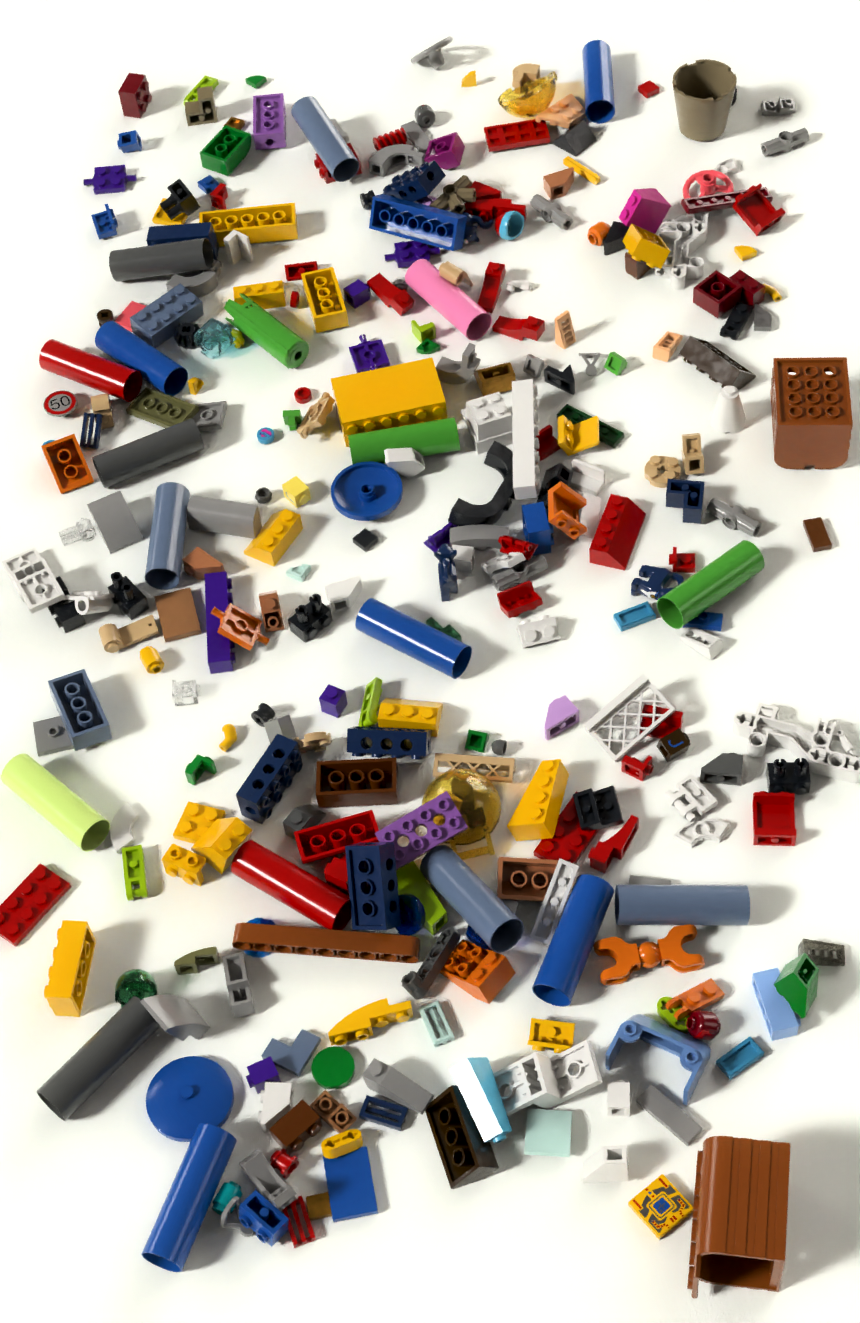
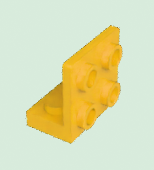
M564 415L557 417L558 445L567 456L599 445V418L597 416L574 425Z

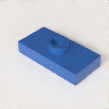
M704 611L684 625L683 628L695 627L702 630L721 632L723 613Z

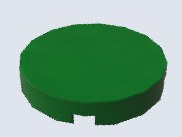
M336 1046L328 1047L318 1052L311 1066L312 1075L316 1083L329 1090L345 1087L350 1083L355 1074V1063L351 1054L344 1048Z

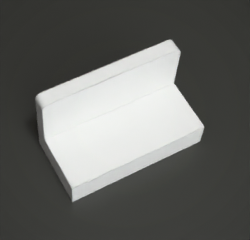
M236 230L230 232L224 238L228 263L234 266L241 258L252 262L253 255L249 237Z
M577 459L572 460L571 471L573 476L570 487L598 496L605 486V470Z

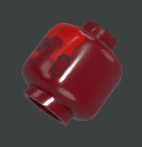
M695 1010L688 1017L686 1027L693 1038L712 1040L719 1034L721 1023L715 1013Z

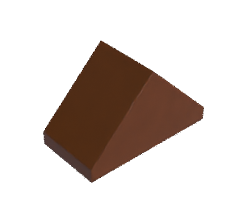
M625 253V271L637 280L651 269V267L646 265L647 262L642 260L638 262L632 258L631 254Z

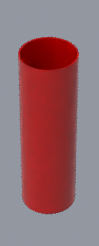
M54 339L48 340L40 351L39 365L43 370L103 393H108L127 402L133 401L140 392L142 375L137 370Z
M253 840L245 842L234 856L231 865L232 874L325 929L343 930L350 921V897L259 843Z

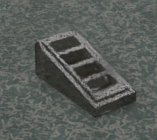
M805 938L798 945V956L805 952L817 966H845L844 945ZM833 951H836V958H833Z

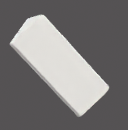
M583 491L582 497L586 499L587 505L581 508L580 523L587 527V532L579 536V541L592 542L599 525L601 498Z

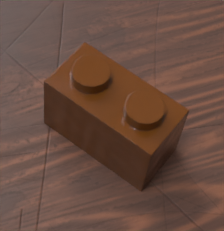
M302 1099L270 1127L269 1130L272 1138L282 1149L287 1150L288 1155H291L293 1152L299 1151L307 1139L316 1136L323 1125L320 1116Z

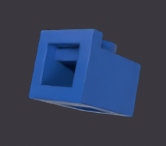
M136 130L119 133L117 145L123 153L137 150L139 152L142 151L141 137Z

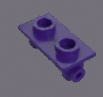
M449 522L441 530L432 536H428V539L423 544L433 552L438 551L442 544H450L449 530L458 526Z

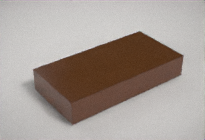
M817 517L803 520V527L813 552L832 549V543L822 518Z

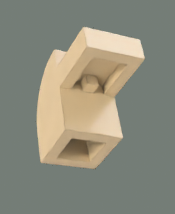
M525 63L513 69L512 87H514L515 94H521L524 85L537 86L540 79V65Z
M109 394L91 396L93 413L103 415L101 429L115 427Z
M700 433L682 434L681 451L686 475L704 473V456L701 452Z

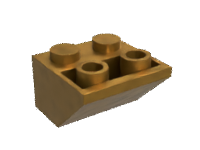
M510 362L479 369L474 373L482 396L512 390V381H516L515 372Z

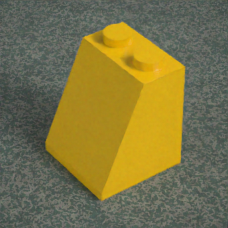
M238 817L216 819L191 847V850L205 857L207 863L222 875L232 864L239 848L250 840L253 830Z

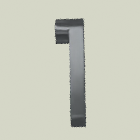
M453 927L446 928L440 934L417 973L410 971L402 978L401 986L414 999H421L426 995L459 942L461 935Z

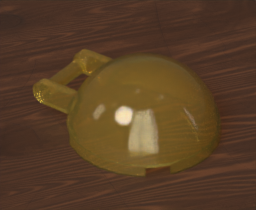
M553 71L545 77L534 81H527L523 87L519 86L514 90H511L510 87L499 96L497 101L503 110L516 118L527 119L536 117L545 111L554 99L557 74Z
M464 768L451 769L433 779L424 792L422 805L447 791L468 826L467 830L446 841L445 844H450L451 849L462 860L490 854V856L495 855L490 833L494 831L500 821L502 807L497 789L491 781L479 772ZM436 816L433 822L440 826L445 823V819L442 816ZM484 838L486 839L487 846L460 853L457 852L456 845H469Z

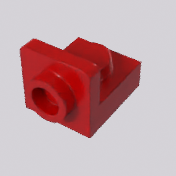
M220 183L210 193L212 206L220 210H226L225 200L228 198L227 188L223 183Z
M673 547V554H669V565H672V572L695 573V553H677V547Z
M625 755L621 762V771L643 782L645 777L650 776L654 769V765H652L653 757L648 755L644 763H642L637 758Z

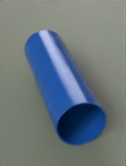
M592 40L582 49L586 117L591 122L602 124L610 121L615 114L611 48L605 41Z
M108 321L97 331L95 345L98 349L123 366L139 371L142 379L164 394L174 396L186 385L188 372L184 367L117 322Z
M374 598L368 599L358 612L355 627L358 631L453 679L460 677L469 664L472 655L471 646Z
M582 874L575 881L532 986L533 993L546 1003L565 1007L569 1006L614 894L613 887L604 879L594 875Z
M198 1124L141 1254L145 1260L153 1265L172 1272H182L237 1143V1139L226 1130L211 1124Z

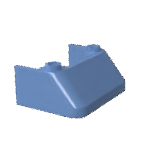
M642 1014L631 1016L620 1025L605 1054V1069L610 1071L624 1042L634 1043L640 1039L680 1057L682 1067L692 1072L683 1093V1105L687 1106L710 1059V1047L701 1040L695 1039Z

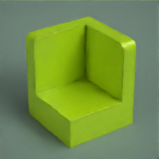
M415 320L411 321L412 333L420 343L426 338L430 340L437 338L436 327L433 322L419 326Z

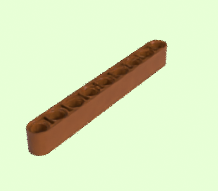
M237 923L235 924L232 946L239 950L416 963L419 960L421 940L418 937L408 935Z

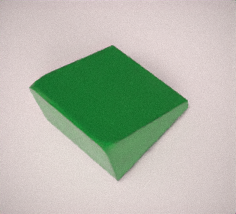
M469 729L464 749L484 753L490 734Z

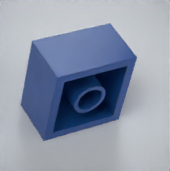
M544 502L522 505V523L525 540L538 544L532 556L551 553V545H554L552 535L554 530L553 525L548 522V508L545 509Z

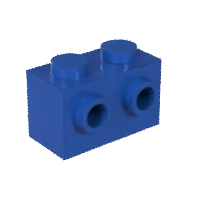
M254 1190L239 1205V1220L241 1224L246 1228L250 1227L261 1242H267L273 1247L288 1232L289 1218L257 1190Z

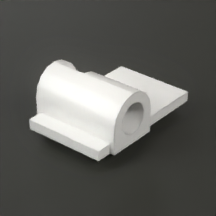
M72 591V595H65L66 599L64 600H75L76 611L80 615L109 611L112 607L111 598H114V594H102V591Z

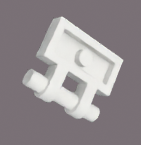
M692 773L676 783L678 792L674 794L671 789L665 792L668 802L680 811V815L684 819L687 818L689 822H694L697 819L693 814L694 811L697 810L702 816L717 806L718 803L716 798ZM685 798L690 804L686 806L681 800Z

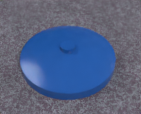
M360 462L348 466L335 477L331 486L332 502L337 511L345 517L357 521L376 520L390 514L399 505L403 496L402 481L398 473L393 468L379 462Z
M200 1056L179 1058L165 1065L153 1077L146 1094V1110L153 1126L163 1136L178 1142H191L194 1132L200 1123L211 1124L221 1128L229 1118L234 1104V1090L226 1071L213 1060Z

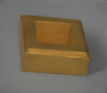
M231 117L225 125L241 130L245 125V121Z
M328 1192L306 1196L310 1221L332 1216Z

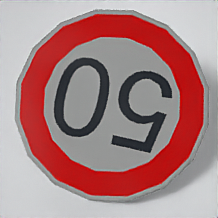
M55 391L45 398L43 403L44 410L47 414L54 417L66 416L76 409L77 398L69 391Z

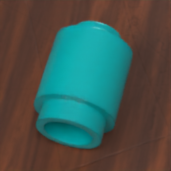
M229 1181V1183L224 1182L212 1202V1210L222 1216L224 1209L232 1198L238 1196L241 1199L243 1195L241 1186L233 1181ZM236 1204L231 1208L228 1215L233 1213Z

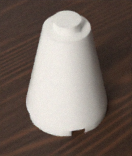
M729 385L721 389L711 413L710 422L711 427L718 433L725 434V432H731V434H735L744 428L746 417L739 390Z

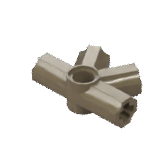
M463 175L454 184L446 185L443 188V194L430 206L446 210L449 207L451 212L463 214L464 210H466L463 202H475L476 189L470 188L472 181L468 176Z

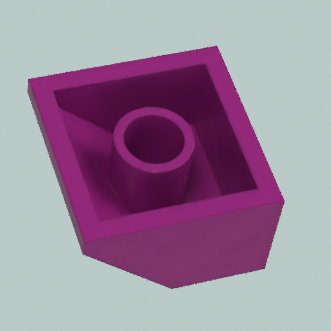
M454 132L430 140L424 161L429 163L435 160L439 167L445 170L460 166L465 145L458 133Z

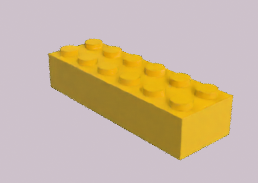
M295 203L199 212V223L212 222L220 247L225 246L224 238L233 230L247 235L250 244L298 239Z

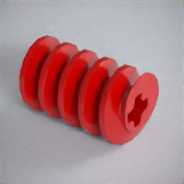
M402 127L400 130L396 129L394 132L390 131L389 134L385 133L383 136L379 135L378 138H373V145L376 151L391 145L407 144L406 132Z

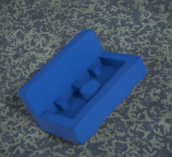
M108 203L105 204L106 211L91 215L99 240L117 235L116 228H119L113 208L109 209Z

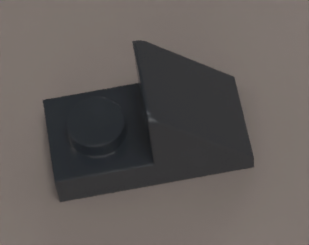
M571 364L563 372L549 365L544 369L545 382L572 395L575 394V380Z

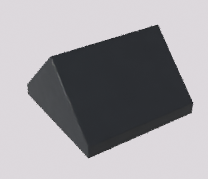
M584 119L566 130L552 144L577 157L596 141V137Z

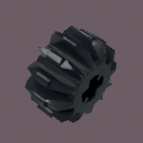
M185 321V324H179V327L175 328L174 340H176L179 347L182 346L184 349L189 347L191 349L192 346L197 347V344L201 343L202 330H200L198 324H194L192 321L190 323Z

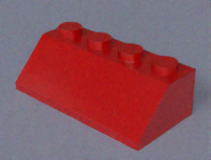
M610 495L589 548L590 563L626 570L646 517V513L628 497Z
M369 810L296 831L294 836L301 861L305 864L343 853L347 845L359 842H379L375 836V832L379 831L373 811Z

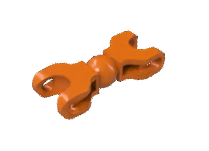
M692 924L675 926L668 932L665 938L658 939L657 944L646 941L638 947L637 943L629 944L618 937L597 940L593 945L595 953L598 956H610L616 961L613 967L601 972V983L603 985L622 984L629 979L631 973L640 970L641 966L651 969L661 963V967L670 966L680 973L702 969L705 965L702 955L688 954L681 947L684 943L696 938V926Z

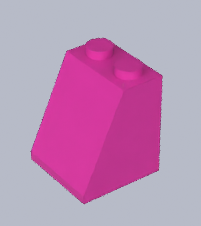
M656 188L634 189L618 218L627 227H630L632 223L656 234L671 205Z

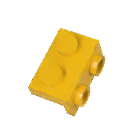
M171 844L161 859L166 873L172 877H180L190 885L196 884L201 886L204 882L201 869L207 862L206 858Z
M531 1018L527 1045H532V1050L545 1051V1047L554 1048V1053H561L573 1047L575 1023Z

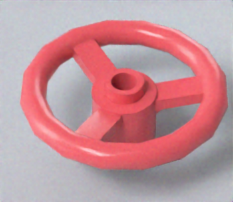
M703 170L691 175L685 181L682 189L684 199L691 198L689 188L695 180L700 184V196L714 195L716 192H734L733 182L722 172L715 170ZM716 178L724 181L727 186L717 185Z

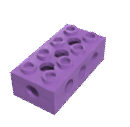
M283 93L253 96V138L256 150L286 147V106Z
M446 791L375 832V836L379 842H394L397 871L428 853L431 849L467 830L468 826ZM436 816H442L445 819V823L438 826L433 822V819ZM424 826L427 829L426 835H417L415 832L416 828ZM400 837H407L409 844L405 847L399 846L397 841Z

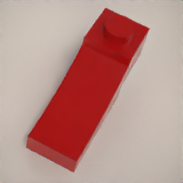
M489 262L485 271L484 282L477 304L488 313H493L502 291L501 285L506 275L505 264Z
M380 272L367 281L369 288L388 308L392 306L400 316L413 308L415 300L405 289L401 290L393 285Z
M499 316L492 326V331L523 341L525 337L538 341L545 331V320L529 316L527 319Z
M631 815L625 825L614 836L604 842L598 841L596 847L591 848L588 854L590 868L606 873L613 858L622 860L639 828L638 817Z

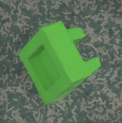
M613 351L609 353L604 368L618 376L621 375L628 362Z
M283 410L284 423L290 427V431H296L297 424L302 422L300 410Z

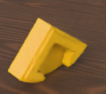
M476 70L469 72L462 79V87L477 86Z
M744 245L734 247V252L742 261L757 256V251L752 247Z
M196 377L189 379L190 394L196 395L204 385L203 380Z

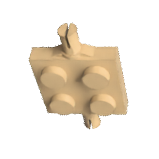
M324 392L318 402L309 407L296 430L303 439H306L308 434L315 428L322 427L326 422V416L333 410L332 406L335 400L328 392Z

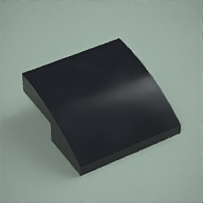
M613 785L597 791H593L590 788L573 794L582 831L603 829L624 823L616 789Z

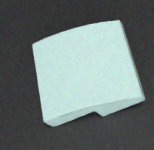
M527 1108L524 1155L570 1157L572 1111Z

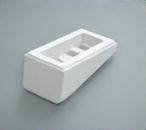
M690 627L679 637L682 642L711 660L723 650L721 638L695 627Z

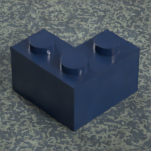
M668 479L666 507L683 508L682 522L701 524L705 481Z

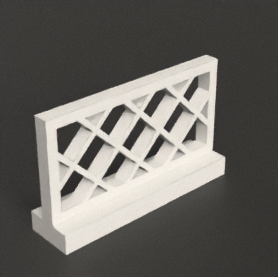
M642 674L584 724V728L610 757L617 762L673 714L676 709L653 686L649 679ZM650 688L654 692V700H643V693ZM631 703H639V713H628V706ZM642 703L653 704V714L642 713ZM656 704H665L669 710L664 714H656ZM616 716H624V726H613V719ZM627 716L638 717V727L627 726ZM641 717H653L652 724L649 727H641ZM601 729H609V739H600L596 733ZM612 729L623 730V740L612 739ZM626 730H637V737L634 740H626ZM611 743H622V750L617 755L611 751Z

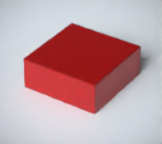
M649 80L638 86V92L648 99L659 93V87Z

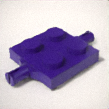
M125 165L94 167L93 178L83 179L84 186L93 185L95 195L126 192L127 182L137 181L136 174L127 175Z
M402 241L394 243L395 251L393 254L384 255L385 261L395 260L398 268L410 267L411 264L419 259H426L430 262V256L440 254L439 247L429 248L427 244L417 241Z
M361 334L359 336L361 343L349 347L357 373L390 366V361L381 339L367 341L366 335L363 334L362 337Z

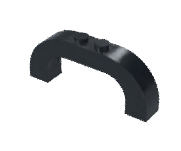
M494 441L484 461V464L496 469L503 477V482L492 500L484 505H474L458 498L451 509L448 522L457 526L493 525L501 518L504 511H509L512 505L511 500H515L513 490V452L509 448Z

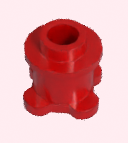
M283 1148L280 1151L276 1150L272 1154L270 1165L273 1169H278L283 1174V1178L287 1179L293 1170L297 1168L299 1161L297 1156L291 1157L287 1154V1150Z

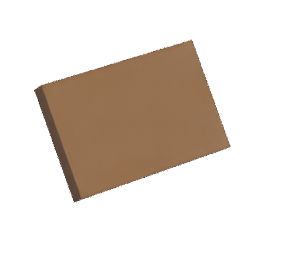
M190 587L154 596L165 643L202 633Z

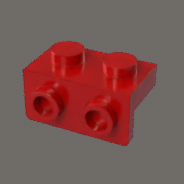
M530 580L497 594L500 609L508 618L517 617L521 613L534 610L543 604L542 598L534 591Z

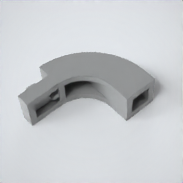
M396 144L387 146L377 151L368 161L371 174L384 177L391 168L398 165L420 167L425 162V154L414 151L413 145Z
M214 260L212 269L204 270L199 275L193 277L174 274L166 284L167 290L170 291L181 283L198 298L209 294L219 285L217 278L221 274L218 260Z
M468 344L462 354V361H454L442 356L436 366L439 381L455 385L469 381L481 361L480 358L476 357V345Z
M255 1150L239 1163L260 1194L279 1211H282L297 1199L295 1197L297 1193L292 1186L286 1184L279 1177L262 1151Z

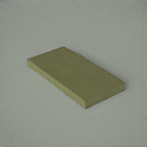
M145 387L126 408V412L134 417L163 428H168L193 418L199 412V407Z

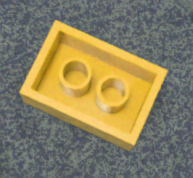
M631 223L623 239L625 248L629 251L628 253L638 262L642 260L647 262L646 265L655 269V267L661 269L670 253V249L660 236Z

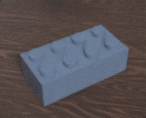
M180 283L130 317L132 332L152 347L157 348L174 336L175 328L179 327V324H185V321L187 323L194 322L204 315L202 301Z
M85 669L48 681L51 697L75 751L112 739L109 722Z

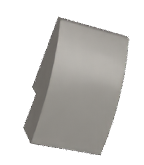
M121 491L87 504L89 512L110 554L144 540Z
M162 994L143 998L140 1001L165 1032L182 1041L189 1035L199 1040L211 1028L184 997Z

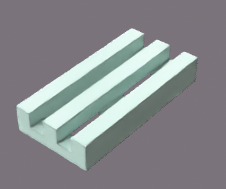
M439 1000L419 1008L420 1015L435 1048L439 1047L441 1043L444 1045L449 1040H455ZM432 1008H437L448 1035L444 1036ZM427 1010L439 1034L440 1038L438 1039L436 1038L434 1031L430 1025V1022L427 1018V1015L425 1013V1011Z

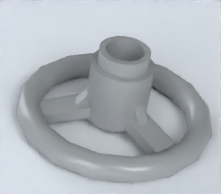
M448 36L412 57L411 63L415 64L426 58L432 67L434 66L435 69L445 64L441 48L451 43L453 38Z

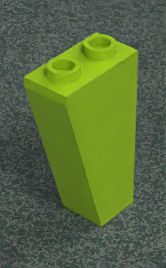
M412 861L396 871L399 906L434 936L448 922L447 911L415 862Z

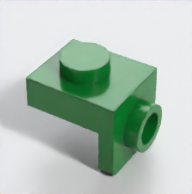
M197 754L185 769L188 783L195 785L205 771L215 774L217 770L214 761L208 756L203 757Z

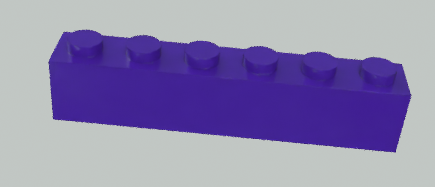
M226 571L207 573L204 576L208 666L211 674L232 672L233 664L236 663V655L232 651V648H236L235 642L217 632L220 626V619L211 614L214 607L225 612L227 606L230 603L233 604V594L230 593V589H233L232 579L228 578Z

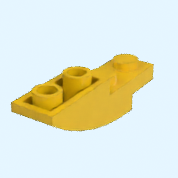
M387 998L353 1011L328 1032L331 1046H341L353 1040H365L369 1036H373V1027H385L389 1023L405 1022L409 1018H413L410 1000L389 1005Z

